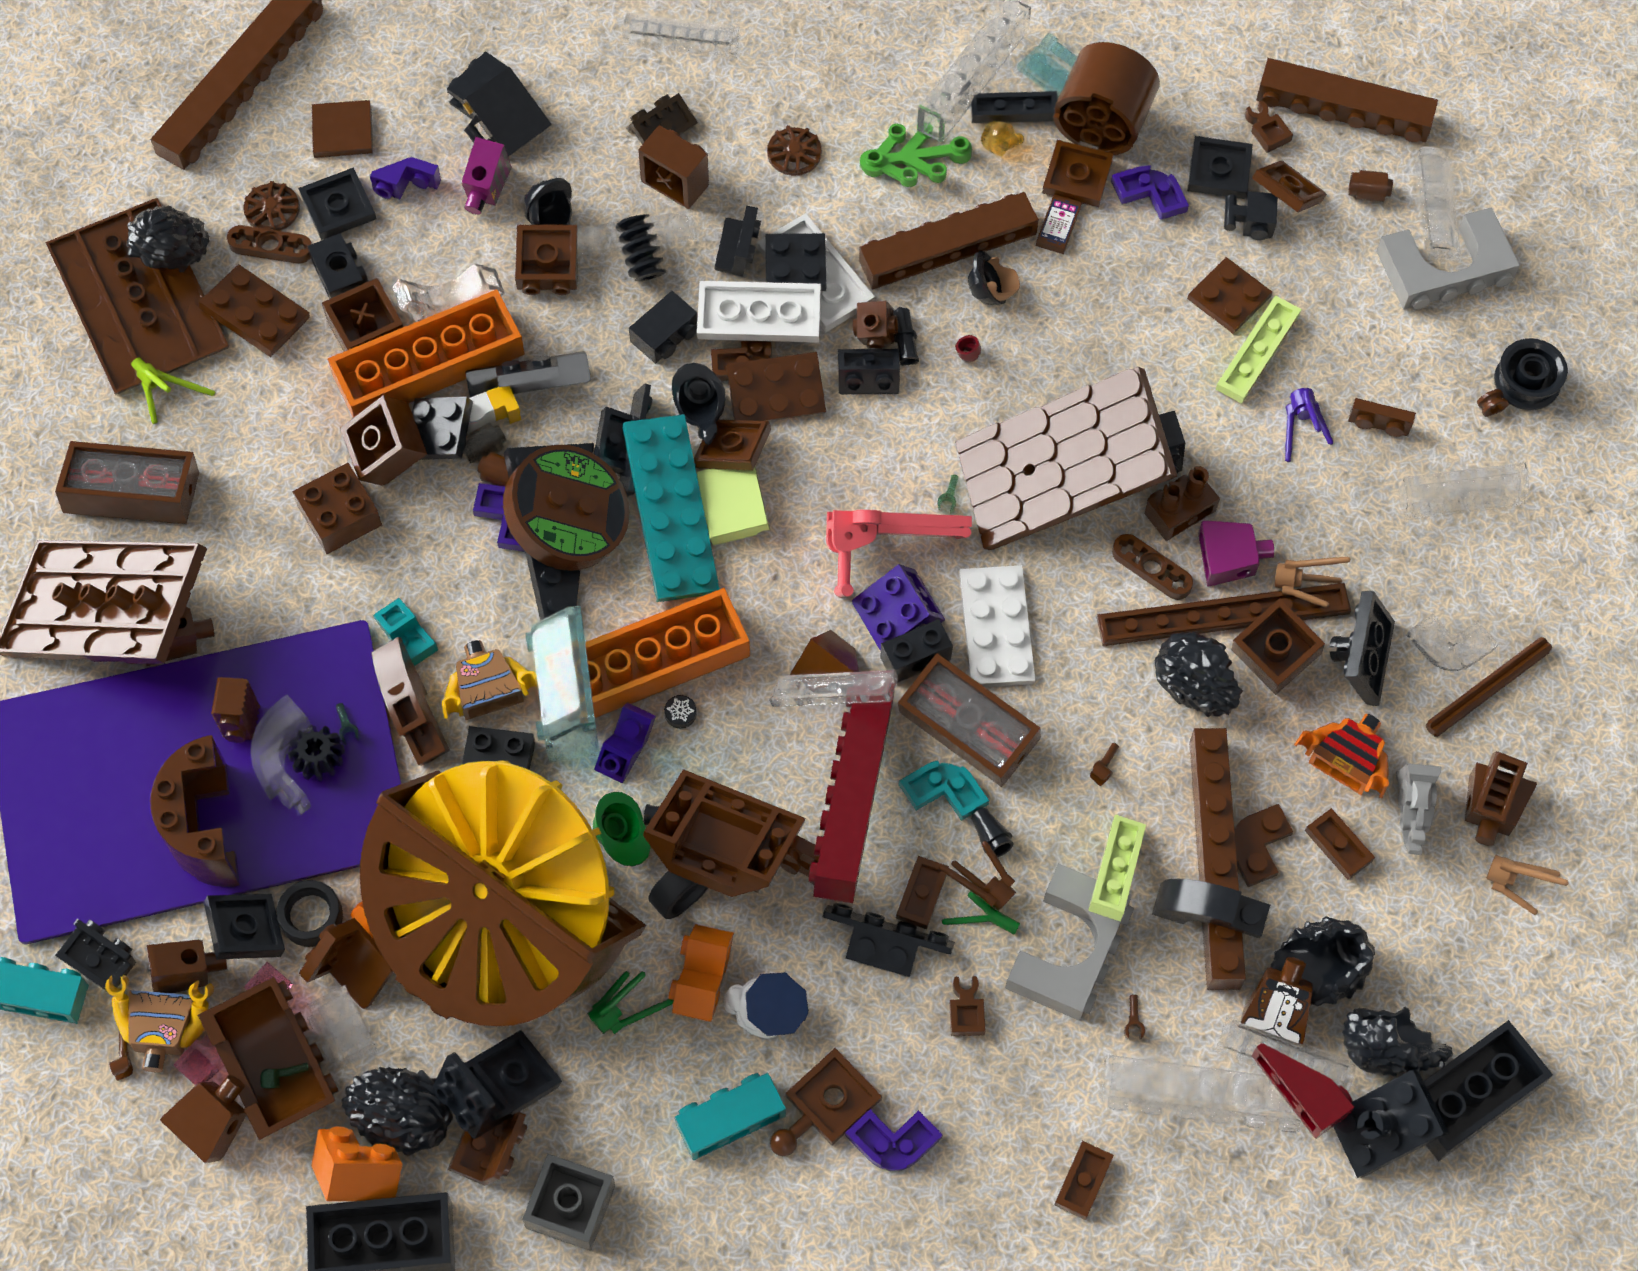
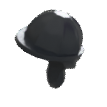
M554 178L532 185L524 198L525 218L531 225L570 224L572 216V189L570 183L564 178Z
M698 363L686 364L679 368L673 376L671 388L673 401L680 415L685 414L686 422L698 427L699 438L704 440L706 445H710L718 433L716 421L724 411L726 401L725 388L718 376L706 365Z

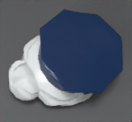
M786 972L760 974L758 978L751 979L743 986L735 984L728 989L723 999L724 1008L728 1013L736 1015L737 1023L740 1027L754 1036L765 1039L778 1035L794 1034L802 1022L806 1021L809 1011L806 990Z

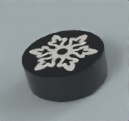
M677 695L667 701L664 707V714L669 725L682 729L693 724L697 716V710L691 698Z

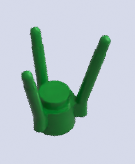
M625 971L605 995L592 1006L593 1009L587 1015L603 1034L610 1029L615 1035L623 1027L672 1005L674 1000L667 999L619 1021L618 1018L623 1014L616 1004L646 976L645 972H640L614 996L630 976V973Z

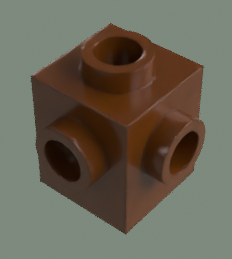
M887 301L857 303V319L853 320L854 336L863 345H867L869 349H882L885 347V344H894L893 335L898 333V320L894 316V308Z

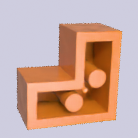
M335 1126L331 1129H318L311 1167L326 1201H363L396 1197L403 1164L394 1147L385 1144H375L372 1147L360 1146L353 1130L341 1126Z

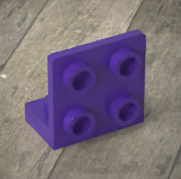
M901 564L895 566L852 600L853 606L879 650H881V643L912 631L921 624H928L938 619L941 623L945 621L944 616L916 570Z

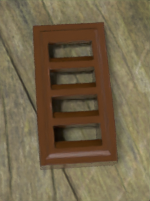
M1498 751L1494 752L1489 761L1473 813L1505 824L1528 763ZM1498 766L1512 771L1513 776L1510 777L1497 772ZM1497 778L1509 783V788L1507 789L1492 783L1493 779ZM1491 789L1506 795L1505 800L1489 795V790ZM1485 801L1501 806V812L1499 813L1484 807Z

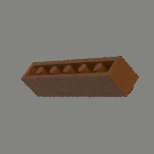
M1272 58L1267 59L1256 101L1265 102L1268 107L1280 106L1291 109L1296 114L1308 113L1319 116L1325 121L1336 120L1348 123L1353 128L1364 127L1376 130L1381 135L1392 134L1404 137L1407 141L1413 143L1419 141L1426 143L1438 99Z
M1025 192L1016 195L1009 194L1001 200L989 204L983 203L974 209L962 213H952L947 218L935 222H925L917 228L908 231H898L892 236L881 240H871L859 247V263L873 290L969 258L981 250L986 252L1037 235L1039 219Z

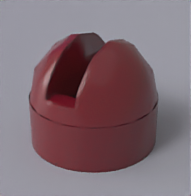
M967 335L960 338L956 343V351L963 361L973 362L979 358L981 345L977 337Z

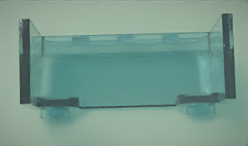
M570 606L531 625V632L525 633L528 652L534 651L542 721H536L538 741L545 740L549 762L593 757L600 754L581 606Z

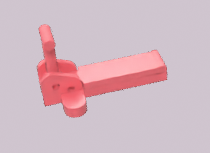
M833 510V512H827V546L832 552L839 553L838 586L834 589L835 595L847 597L853 594L854 590L852 585H850L851 551L873 542L876 534L952 537L956 539L968 538L971 535L969 527H972V516L881 512V510Z

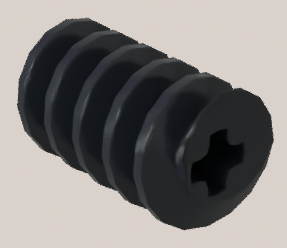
M649 214L628 217L616 224V230L622 232L619 236V242L626 244L622 248V253L629 255L625 259V264L628 267H632L628 271V276L636 278L635 281L650 280L666 273V269H658L656 265L663 262V257L653 256L654 253L660 250V246H651L650 242L657 239V234L647 233L648 230L654 227V223L644 222V219L648 218Z

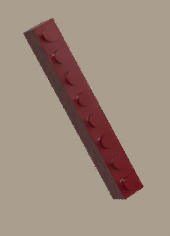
M858 677L855 689L849 688L846 707L851 709L850 713H843L841 731L846 733L845 737H838L836 755L840 756V761L833 760L830 780H835V785H828L825 805H830L829 811H822L819 830L825 831L824 837L817 836L814 856H819L818 863H811L808 882L814 883L813 897L854 903L896 682Z

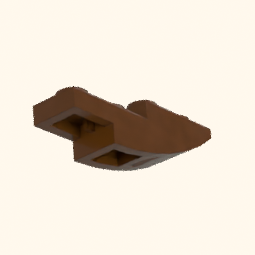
M397 637L372 651L374 669L385 704L399 736L405 737L417 764L422 766L449 752L450 749L424 697L427 695V691L401 637Z

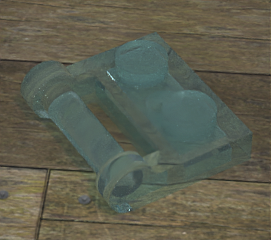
M1048 33L1042 42L1018 63L1017 70L1043 90L1057 91L1059 98L1070 72L1046 53L1051 51L1071 67H1073L1077 56L1058 43L1057 37Z

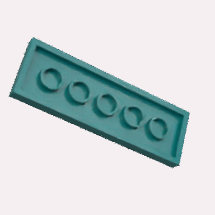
M685 414L624 422V437L656 602L704 596L719 590Z

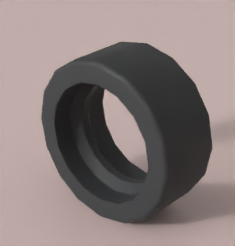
M667 871L651 889L648 897L649 902L665 919L670 920L681 915L697 902L708 888Z
M315 880L299 881L288 887L280 897L276 908L277 921L286 937L296 945L305 947L317 946L320 941L319 935L327 926L331 924L339 925L343 921L342 905L334 890L324 882ZM312 895L324 899L329 906L330 914L323 926L316 930L305 932L300 931L293 925L290 913L293 905L298 900Z

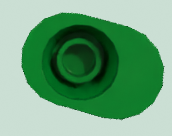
M623 792L605 794L598 801L593 820V829L598 827L601 834L596 836L598 842L604 846L607 854L615 862L633 867L642 864L649 856L650 845L643 836L646 828L638 804L632 797Z

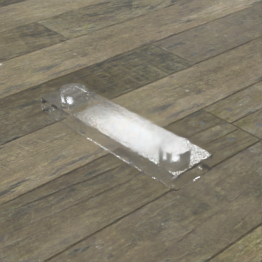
M692 210L650 216L644 219L645 223H654V227L648 230L647 233L657 234V239L650 242L651 246L698 240ZM618 222L579 227L578 248L580 258L622 252V248L626 244L619 242V236L622 232L616 230Z
M895 670L777 676L769 701L773 707L891 702L898 681V675Z

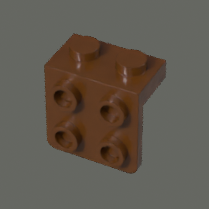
M355 918L339 925L331 924L320 933V941L317 946L305 956L306 963L299 972L300 976L308 983L330 973L362 1009L371 1006L393 974V970L385 961L375 940Z
M522 1112L515 1113L509 1119L475 1140L468 1131H463L448 1170L485 1186L498 1181L501 1176L506 1177L514 1162V1157L510 1156L515 1143H521L527 1130V1124L523 1123L526 1114Z

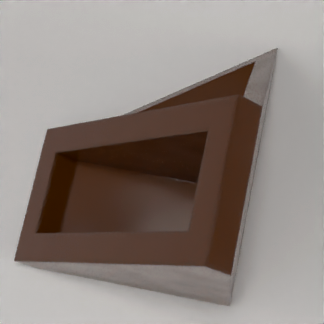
M829 630L810 639L790 676L813 694L860 677L856 650L835 632Z

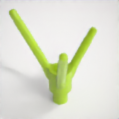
M140 357L134 359L131 363V366L137 371V377L142 381L141 384L146 395L152 424L158 422L152 389L159 386L167 393L171 391V388L163 380L203 394L215 395L214 390L166 374L158 369L156 370L151 363H145Z

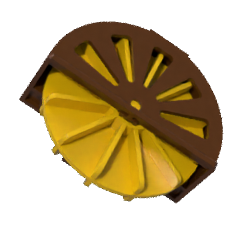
M479 761L459 765L444 772L437 770L384 790L376 801L378 806L368 825L360 859V889L364 913L378 949L396 975L395 980L403 985L409 994L420 998L429 1005L435 1014L446 1019L452 1017L471 1024L494 1027L512 1026L532 1021L591 988L612 967L625 944L641 936L644 931L645 923L611 899L615 895V888L609 886L605 860L596 838L601 832L598 827L592 830L578 807L561 791L563 784L559 781L550 782L539 774L511 764L509 761Z

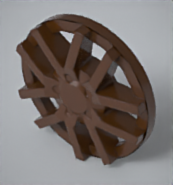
M786 126V129L777 130L767 145V156L770 164L777 171L786 175L797 176L812 171L819 164L820 156H822V147L817 134L814 135L807 127L803 129ZM788 134L790 140L787 141L783 137L784 135ZM806 136L810 138L807 141L803 142ZM815 144L817 149L812 148L811 146ZM807 155L815 156V160ZM785 160L784 166L782 167L776 161ZM800 161L809 165L799 169ZM789 162H796V169H788Z
M270 181V183L263 184L257 188L253 187L248 196L244 198V215L252 227L280 231L290 226L299 214L300 204L298 197L286 183L279 184ZM274 189H279L278 193L273 195ZM255 196H258L259 198H261V200H256L253 198ZM292 213L286 220L283 214ZM260 214V215H259L257 218H255L254 220L252 219V217H254V216ZM279 217L282 223L274 225L273 218ZM269 219L271 226H265L261 223Z

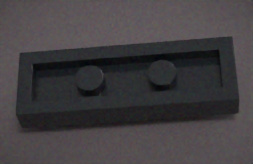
M1057 91L970 94L971 122L1054 121L1053 115L1058 100Z

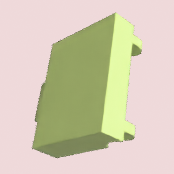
M754 467L753 471L706 469L696 472L712 545L754 536L761 531L770 530L756 467Z

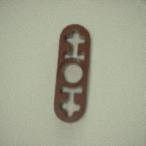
M245 225L235 226L227 233L228 245L231 251L236 254L298 264L305 263L311 259L307 247L312 244L311 240L302 234ZM241 236L246 237V240H243L241 244H237L236 240H239ZM268 240L278 242V246L273 250L262 248L263 244ZM299 245L304 246V249H301L299 253H295L294 249H297Z
M1122 534L1115 539L1112 554L1117 562L1172 599L1181 600L1190 594L1193 579L1186 570L1132 534ZM1128 544L1133 546L1132 553L1128 551L1126 554H1123L1121 552L1122 546L1126 547ZM1143 552L1144 554L1141 556L1139 563L1136 564V557H1139L1140 553ZM1148 561H1155L1160 565L1161 571L1151 574L1144 569L1143 565ZM1166 570H1169V576H1166L1165 580L1161 581V579L1165 575ZM1179 579L1184 581L1183 587H1178L1177 589L1172 587L1173 581L1177 582Z

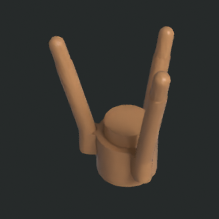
M1347 556L1300 561L1286 560L1285 564L1278 563L1275 588H1282V594L1292 595L1327 608L1329 606L1327 601L1299 591L1295 587L1301 588L1302 580L1341 583L1342 579L1340 577L1305 574L1300 567L1348 563L1351 559Z
M1496 854L1486 877L1487 880L1494 882L1491 889L1503 893L1534 915L1538 913V910L1508 889L1506 883L1513 886L1517 874H1522L1563 886L1569 884L1567 879L1558 877L1560 872L1557 870L1513 861Z

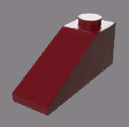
M1264 1043L1259 1044L1252 1054L1253 1059L1315 1139L1348 1117L1354 1109L1352 1105L1353 1100L1349 1092L1343 1086H1337L1333 1079Z

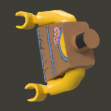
M471 641L464 646L467 658L456 663L457 672L453 673L449 678L444 700L442 701L444 718L448 719L450 713L457 712L460 717L464 715L465 720H469L524 702L523 694L524 696L529 695V688H542L537 674L533 671H528L512 657H503L500 650L495 649L486 652L482 641Z
M126 975L121 977L122 988H116L113 985L112 976L107 980L105 988L110 995L114 996L112 998V1006L117 1027L123 1040L129 1043L135 1052L145 1053L142 1066L144 1071L153 1073L163 1072L166 1054L182 1056L185 1048L192 1046L205 1031L198 1014L209 1009V1003L206 999L214 992V986L211 983L206 985L204 995L198 990L199 980H197L189 987V995L130 990L128 996L125 994V990L128 988L130 981Z

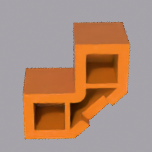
M695 924L690 936L684 935L680 954L685 955L684 967L679 979L672 980L668 999L674 1000L673 1014L709 1022L712 1021L721 993V983L730 958L733 932Z

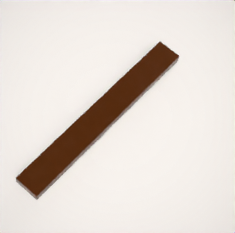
M1345 583L1297 589L1329 603L1327 608L1292 595H1284L1282 591L1097 614V622L1102 646L1169 638L1173 633H1189L1194 631L1201 634L1247 628L1279 598L1302 620L1348 615L1351 613V607Z

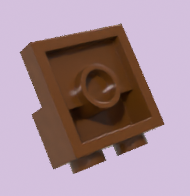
M517 225L515 266L517 290H522L527 295H537L540 293V290H552L554 294L567 295L570 293V290H577V225Z

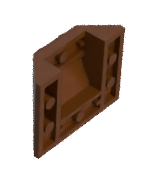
M683 769L646 827L643 836L669 872L727 896L734 897L769 887L804 825L806 818Z

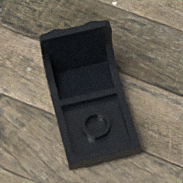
M519 1030L465 1063L457 1053L449 1054L444 1061L433 1088L440 1102L447 1104L454 1113L458 1125L464 1131H468L475 1140L509 1119L515 1113L522 1111L559 1088L562 1080L523 1031Z

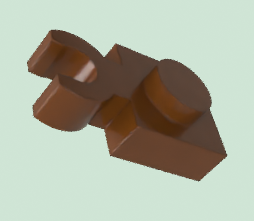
M1260 101L1257 109L1260 113H1254L1250 107L1246 108L1245 118L1249 123L1254 124L1251 132L1266 153L1292 141V132L1278 114L1269 116V109L1265 102Z
M972 976V987L970 989H963L959 985V977H955L953 992L959 999L950 1000L951 1036L985 1035L984 999H974L979 986L978 978Z

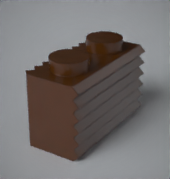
M217 678L211 715H213L212 717H214L222 737L234 743L253 740L255 738L254 733L256 732L255 727L258 726L256 721L259 720L257 715L260 714L258 709L261 707L249 681L242 678Z

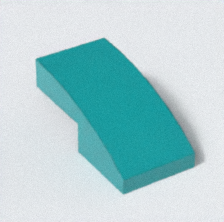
M397 598L373 615L376 622L391 641L401 637L414 666L438 651L434 640L420 626L416 616L400 598Z

